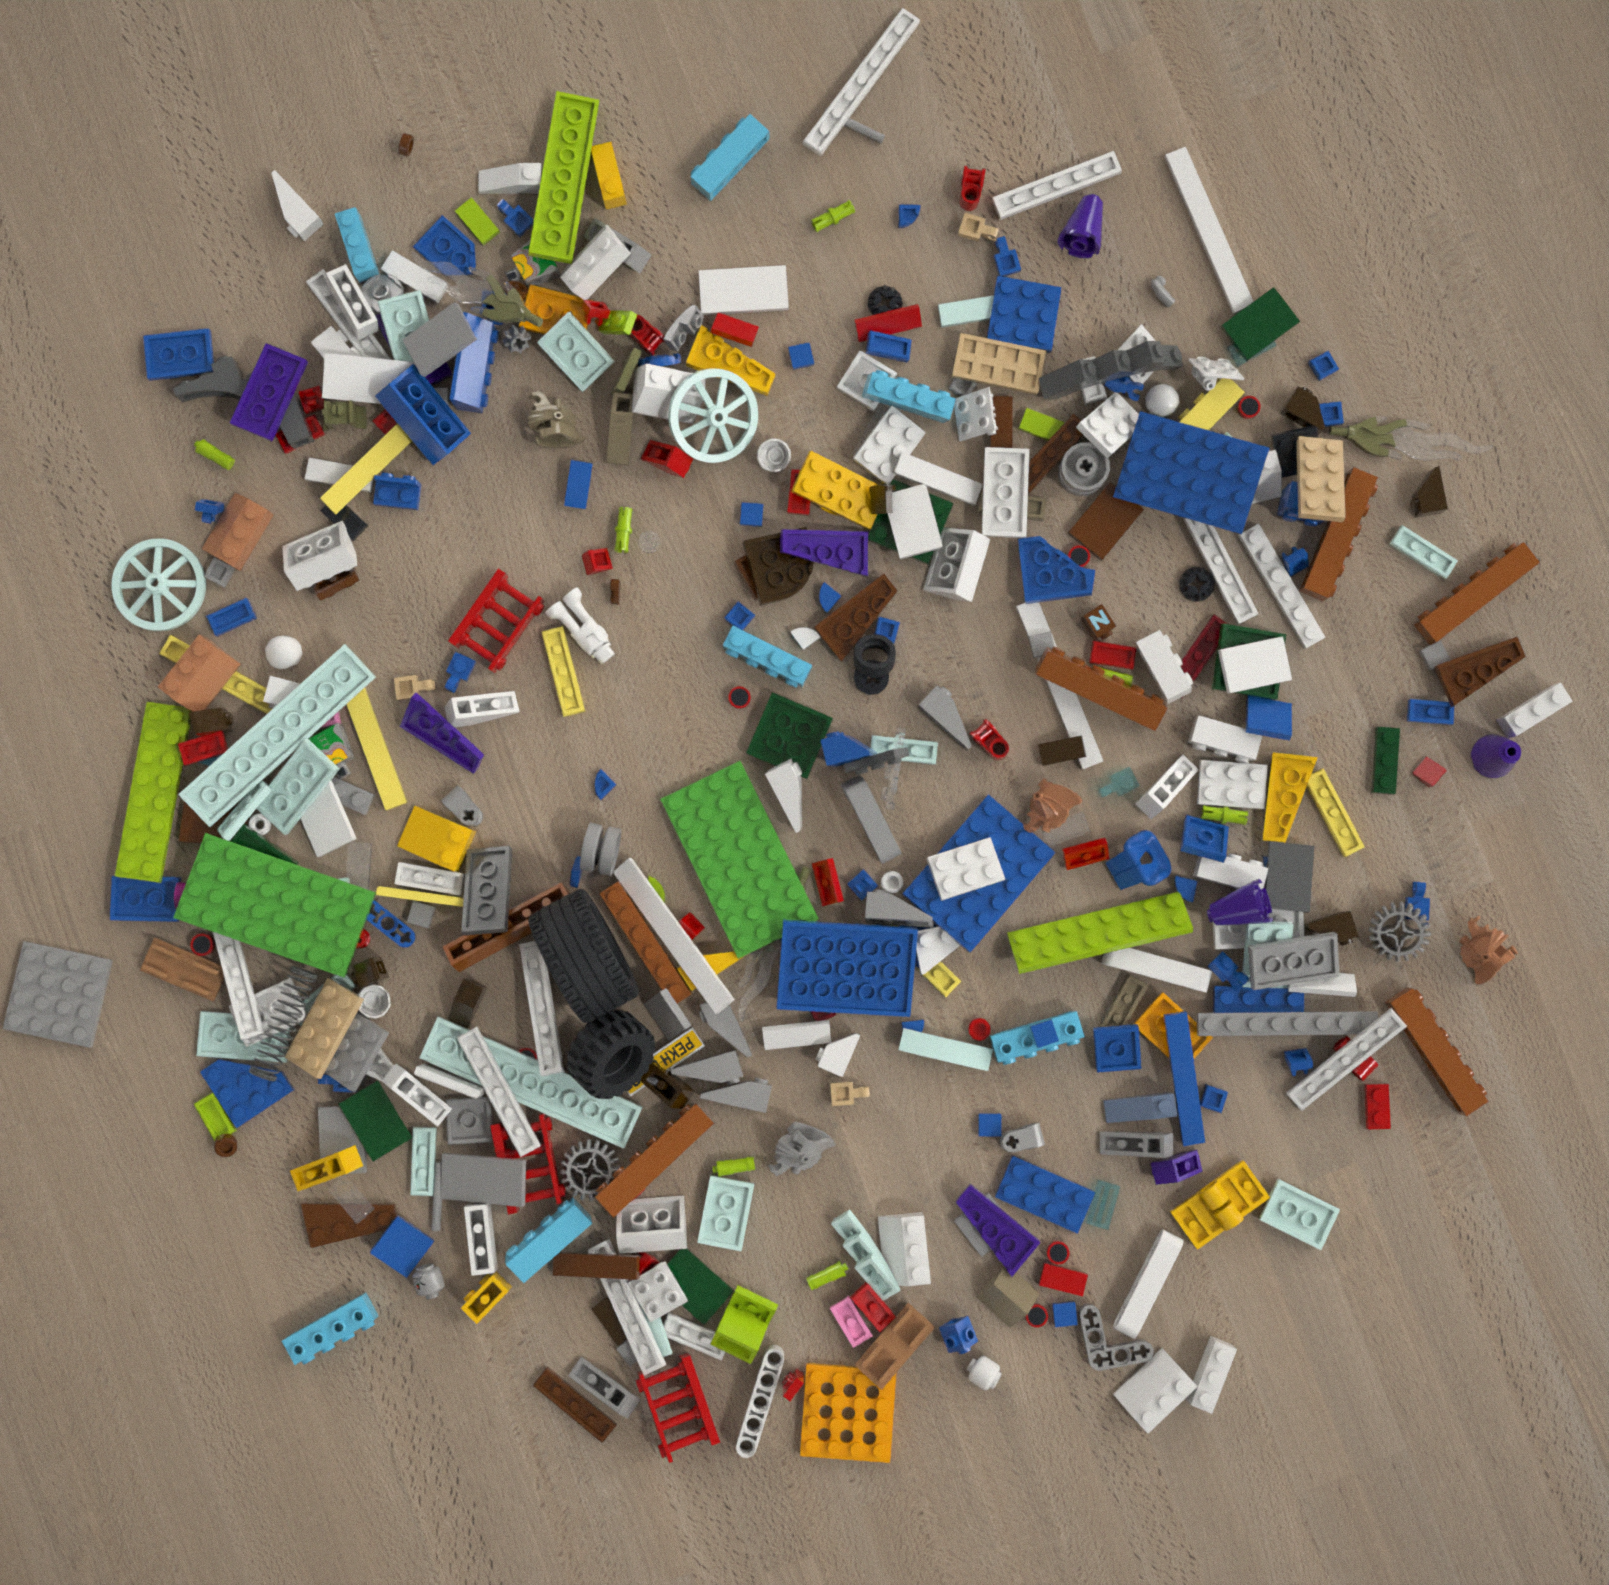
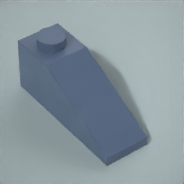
M1171 1092L1103 1100L1106 1123L1177 1116L1174 1093Z

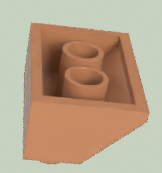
M234 493L202 550L241 571L274 514L250 499Z
M199 634L159 684L158 688L192 712L206 710L240 667L241 663L210 639Z

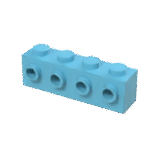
M751 114L746 118H741L735 126L736 129L731 134L727 133L721 140V145L716 150L712 149L707 154L706 161L702 165L698 164L691 172V184L710 201L770 139L769 130Z
M876 370V372H872L867 376L862 393L863 398L893 406L941 423L950 420L956 398L950 397V393L938 390V392L929 390L930 387L927 385L917 384L916 386L910 384L908 379L902 377L894 379L888 377V373Z
M732 626L723 644L726 654L736 659L739 656L746 660V664L754 668L759 666L766 670V674L774 678L779 676L785 679L786 684L797 688V686L803 687L812 670L811 664L735 626Z
M1070 1011L989 1035L996 1061L1007 1065L1016 1062L1015 1058L1024 1055V1059L1037 1056L1036 1051L1045 1049L1046 1052L1057 1050L1059 1049L1058 1045L1067 1043V1046L1080 1043L1079 1039L1084 1038V1033L1077 1011ZM1052 1019L1059 1041L1037 1048L1030 1026Z
M574 1197L569 1201H563L558 1206L557 1211L552 1216H546L535 1231L530 1230L523 1237V1241L517 1246L513 1245L508 1249L505 1256L506 1266L525 1283L592 1224L591 1215Z
M364 1293L282 1340V1343L294 1365L302 1362L304 1365L315 1358V1353L322 1351L324 1354L335 1347L334 1343L341 1339L342 1342H345L354 1337V1331L360 1328L362 1331H365L375 1325L374 1320L379 1315L367 1293Z

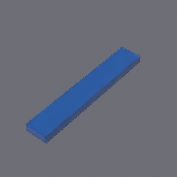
M1187 1012L1164 1014L1181 1142L1183 1146L1206 1143Z

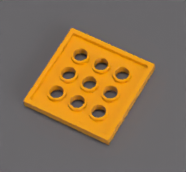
M806 1363L800 1456L890 1463L896 1374L881 1390L856 1366ZM826 1382L831 1383L834 1386L833 1392L830 1394L823 1393L821 1391L822 1384ZM847 1384H853L856 1387L854 1395L848 1396L844 1393L843 1389ZM869 1386H876L879 1389V1393L875 1397H869L866 1394V1389ZM824 1405L832 1408V1413L828 1417H823L819 1413V1409ZM845 1407L854 1409L855 1414L852 1418L843 1417L842 1410ZM867 1409L876 1410L877 1417L874 1420L865 1418L864 1413ZM822 1428L828 1429L831 1433L830 1437L826 1440L820 1439L817 1435L818 1431ZM850 1430L853 1433V1438L850 1441H843L840 1438L842 1431ZM868 1431L873 1432L876 1436L875 1440L872 1443H866L863 1440L864 1433Z

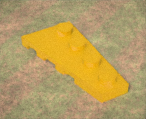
M703 325L699 329L686 361L687 367L698 371L709 368L730 371L741 377L752 391L768 396L776 375L753 358L750 359L742 354V351L736 347L733 348L725 343L724 339L718 335L715 336L710 333Z
M1272 753L1262 841L1286 842L1318 757Z

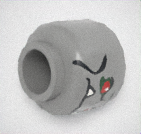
M433 1263L416 1268L417 1272L413 1274L412 1278L417 1295L425 1296L426 1299L439 1296V1291L445 1287L441 1269L434 1266Z

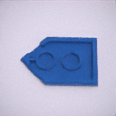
M443 215L413 246L444 276L476 275L475 244Z

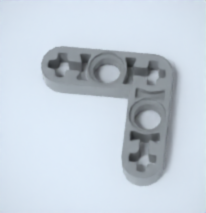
M1091 1303L1084 1304L1080 1308L1079 1319L1087 1359L1093 1369L1102 1371L1146 1362L1152 1358L1153 1347L1144 1339L1107 1346L1098 1308ZM1087 1309L1095 1312V1315L1092 1316V1321L1094 1325L1098 1323V1326H1090L1088 1318L1084 1317V1314H1087ZM1092 1331L1100 1333V1339L1096 1343H1091L1088 1340V1335ZM1141 1345L1148 1349V1351H1145V1356H1142L1140 1353H1133L1135 1358L1131 1359L1129 1347H1132L1133 1351L1140 1350ZM1118 1349H1124L1127 1353L1123 1361H1118L1114 1357ZM1110 1351L1112 1363H1109L1108 1359L1101 1360L1100 1365L1093 1361L1096 1358V1354H1100L1101 1357H1108L1106 1352Z

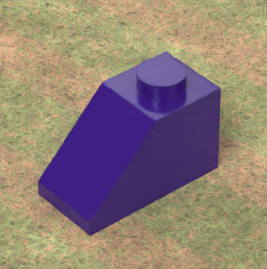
M1198 1150L1175 1154L1151 1162L1152 1174L1156 1185L1178 1183L1203 1172Z

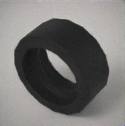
M871 634L862 637L856 643L853 660L858 672L867 677L878 678L887 675L893 669L896 650L892 641L887 637ZM870 648H877L884 651L888 658L880 664H872L862 658V652Z

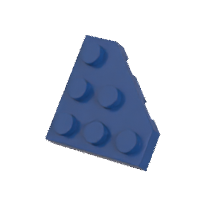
M1041 536L1018 539L1026 604L1092 595L1088 570L1080 567L1066 554L1047 543Z
M219 1059L200 1073L235 1127L239 1128L295 1090L283 1071L274 1074L277 1076L276 1081H269L249 1073L250 1066L254 1065ZM254 1066V1067L259 1068V1069H262V1070L277 1072V1070H272V1069L262 1068V1067H259V1066Z

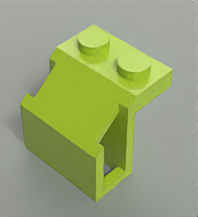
M737 1285L710 1345L751 1364L760 1348L778 1304Z

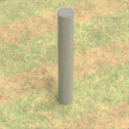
M850 118L844 124V126L881 144L885 138V135Z
M435 1162L432 1231H440L442 1162Z

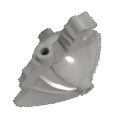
M793 1122L787 1129L789 1133L782 1136L776 1145L775 1153L777 1155L774 1158L777 1164H769L768 1167L775 1176L783 1174L790 1167H792L791 1171L794 1174H799L801 1169L806 1170L817 1164L819 1159L822 1158L821 1153L828 1148L834 1147L836 1144L824 1131L807 1124Z

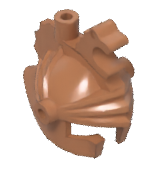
M1043 778L1038 784L1040 790L1033 793V797L1030 800L1029 808L1031 812H1028L1027 816L1031 820L1028 824L1022 823L1025 831L1032 833L1042 826L1041 830L1049 833L1051 828H1060L1066 822L1069 810L1075 805L1082 803V798L1072 790L1053 782H1047V779Z
M1480 916L1471 918L1468 921V928L1470 929L1469 932H1471L1472 939L1470 940L1464 935L1459 940L1462 944L1460 952L1462 961L1467 967L1474 969L1476 984L1490 981L1504 964L1514 959V955L1518 954L1513 945L1508 949L1502 945L1509 936L1508 934H1504L1502 930L1498 931L1496 928L1490 930L1488 924L1484 927H1479L1477 921L1481 918Z

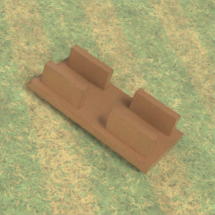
M154 937L140 968L142 972L213 1002L225 978L222 965Z
M907 1303L854 1365L882 1390L935 1327L912 1305Z

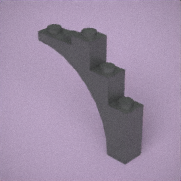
M1146 341L1128 350H1112L1093 360L1079 359L1040 377L1039 382L1044 399H1059L1071 393L1114 379L1152 371L1179 369L1183 367L1182 354L1176 345H1161L1160 341Z
M224 356L211 364L213 373H203L195 380L183 381L173 390L175 396L182 403L197 398L213 396L240 400L252 373L243 378L236 360L232 356ZM294 393L280 424V428L288 443L294 449L315 441L296 393Z

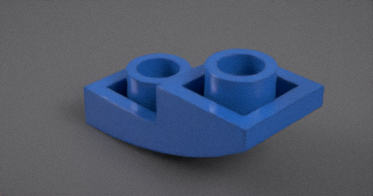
M571 459L564 506L586 509L593 463Z

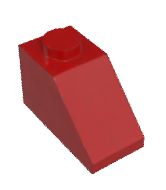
M653 440L649 441L640 458L642 461L670 475L681 478L685 477L693 461L692 457L678 447Z

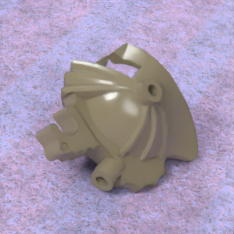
M540 390L531 393L529 399H534L537 403H534L531 407L532 410L529 411L528 425L540 436V438L538 435L533 437L537 446L567 448L576 446L586 439L576 430L575 425L577 422L575 415H573L571 409L562 405L561 399H553V404H550L545 394Z

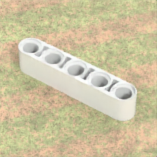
M1132 948L1105 953L1101 964L1205 993H1207L1212 971Z
M1164 1229L1159 1232L1113 1325L1115 1330L1133 1339L1137 1337L1183 1246V1239Z
M771 1345L764 1352L741 1425L736 1450L743 1458H749L756 1452L782 1370L784 1351L778 1345ZM776 1352L781 1358L777 1362H771L768 1359V1355ZM769 1374L774 1380L770 1384H765L762 1382L761 1377ZM758 1396H763L767 1402L762 1406H758L754 1399ZM751 1418H756L760 1424L753 1428L747 1422ZM744 1440H749L753 1446L750 1449H743L740 1444Z

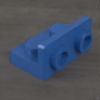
M381 473V476L374 475L376 486L373 504L375 506L409 510L419 509L422 485L416 480V477L403 475V478H395L390 473Z

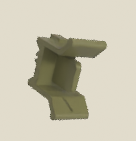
M352 400L347 402L324 401V408L322 410L323 431L333 429V425L352 424L353 427L358 429H367L366 407L356 406Z

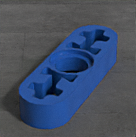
M374 900V910L377 913L383 910L385 914L381 915L377 923H375L373 919L376 916L370 913L367 921L399 946H411L415 941L414 931ZM385 917H391L394 920V927L390 930H385L381 926V921ZM398 924L403 926L399 929L401 932L406 933L408 931L411 933L409 936L411 941L409 943L407 941L401 943V936L397 933L395 937L390 934L396 930Z

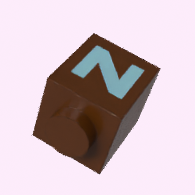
M1103 604L1081 618L1094 641L1099 638L1103 641L1113 635L1111 630L1116 625Z

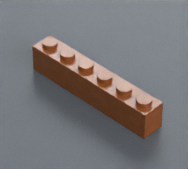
M1355 467L1348 471L1344 480L1345 519L1343 522H1327L1299 592L1321 601L1333 597L1337 589L1335 581L1337 577H1341L1345 569V565H1343L1345 557L1350 556L1354 547L1351 542L1354 537L1358 536L1361 530L1360 520L1369 511L1370 505L1367 503L1378 489L1376 484L1377 476Z
M1524 542L1518 545L1513 543L1503 550L1505 555L1501 558L1496 556L1486 563L1488 568L1483 572L1480 569L1469 576L1470 582L1466 585L1462 582L1451 590L1454 593L1449 598L1446 596L1442 597L1434 603L1436 605L1435 609L1431 612L1427 609L1417 617L1419 621L1414 626L1429 645L1438 642L1540 563Z
M1053 646L1052 649L1046 647L1035 668L1036 675L1156 731L1168 709L1166 703H1164L1165 699L1156 694H1152V696L1145 694V690L1135 684L1132 687L1124 684V679L1116 675L1110 677L1104 674L1105 671L1100 667L1093 665L1091 668L1085 665V661L1079 657L1073 656V658L1064 655L1065 651Z
M618 881L599 893L662 990L666 988L677 1004L693 994L622 884Z
M561 882L509 910L507 932L463 935L443 946L451 966L458 972H461L531 934L528 923L529 916L570 894L568 889Z
M1405 988L1387 1000L1385 1004L1389 1009L1392 1008L1407 1025L1403 1031L1459 1115L1467 1117L1489 1102L1485 1097L1487 1092L1481 1084L1475 1082L1473 1071L1467 1064H1463L1460 1059L1462 1057L1461 1053L1455 1046H1451L1447 1040L1449 1038L1447 1032L1442 1027L1439 1028L1435 1022V1014L1431 1009H1426L1422 1003L1424 998L1417 989Z
M689 1104L686 1105L679 1112L681 1117L676 1122L670 1120L662 1128L665 1132L660 1137L654 1135L646 1143L648 1148L641 1153L638 1150L629 1159L631 1164L625 1169L621 1166L612 1174L614 1179L609 1184L604 1182L595 1190L597 1193L594 1197L595 1200L612 1218L714 1124L697 1104H694L692 1107Z

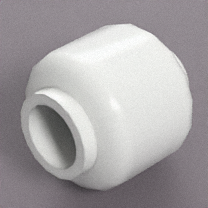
M981 1356L978 1360L973 1358L967 1368L970 1372L968 1376L969 1381L982 1390L994 1389L1002 1375L999 1372L1000 1366L986 1356Z

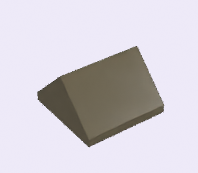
M1003 1265L976 1298L1011 1328L1028 1315L1040 1293L1017 1272L1011 1277Z

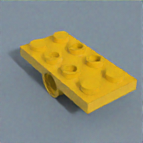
M813 451L808 452L791 492L819 505V508L825 512L841 516L867 530L871 529L877 514H871L869 487L878 484Z
M1241 1160L1172 1209L1170 1213L1193 1246L1198 1250L1223 1231L1236 1227L1243 1221L1245 1215L1268 1200L1270 1196L1245 1161Z

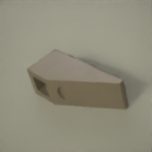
M613 393L607 463L629 466L636 413H632V394Z

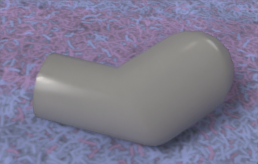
M1158 275L1155 279H1152L1151 287L1158 299L1168 308L1175 302V299L1163 287L1166 284V280Z

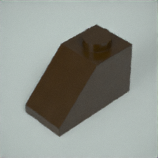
M1298 386L1291 394L1280 414L1303 428L1315 425L1319 435L1324 430L1325 425L1318 398L1313 395L1310 389Z
M1440 466L1434 467L1427 473L1412 495L1410 507L1412 512H1415L1416 518L1441 514L1448 509Z
M224 708L189 713L195 735L205 736L218 731H223V733L233 731L232 725L234 720L232 714Z
M1343 911L1304 924V929L1316 935L1335 932L1340 946L1353 943L1352 938L1359 936L1351 911Z
M372 957L352 966L353 972H351L354 983L358 984L359 987H365L389 978L382 957Z
M463 979L453 1000L448 1020L469 1028L487 987L470 979Z
M653 1062L650 1064L647 1073H644L640 1080L670 1108L683 1109L695 1092L680 1077Z

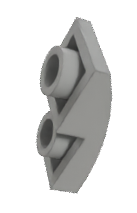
M692 305L686 309L667 331L663 340L671 350L678 352L686 340L687 333L695 335L698 328L701 327L704 316L698 307Z

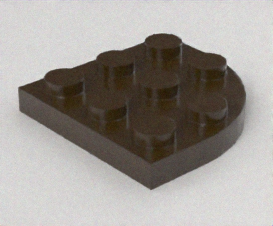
M802 527L793 530H807V527ZM780 533L743 541L742 544L760 606L791 598L805 586L812 573L814 562L781 553Z

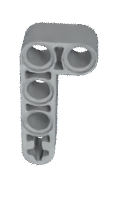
M858 775L840 784L881 864L901 855L902 853L864 778Z

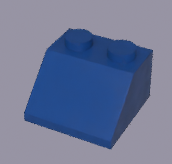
M844 732L826 734L827 738L821 739L827 766L838 767L877 754L876 751L852 736L844 735Z

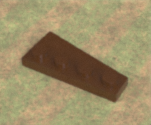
M885 574L881 575L814 626L815 630L840 662L844 660L898 590Z
M1518 637L1441 663L1436 665L1434 669L1452 708L1524 659L1526 655Z
M301 1204L310 1248L384 1231L397 1216L395 1204Z

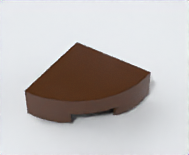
M611 579L610 602L611 604L619 605L621 582L619 579Z

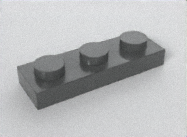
M908 748L892 749L844 764L845 772L855 771V775L867 773L870 767L872 770L884 768V763L887 762L888 765L901 763V758L909 756Z

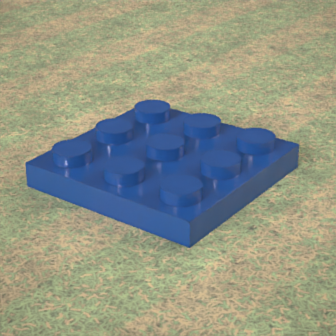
M997 276L987 338L1041 349L1051 353L1062 287Z

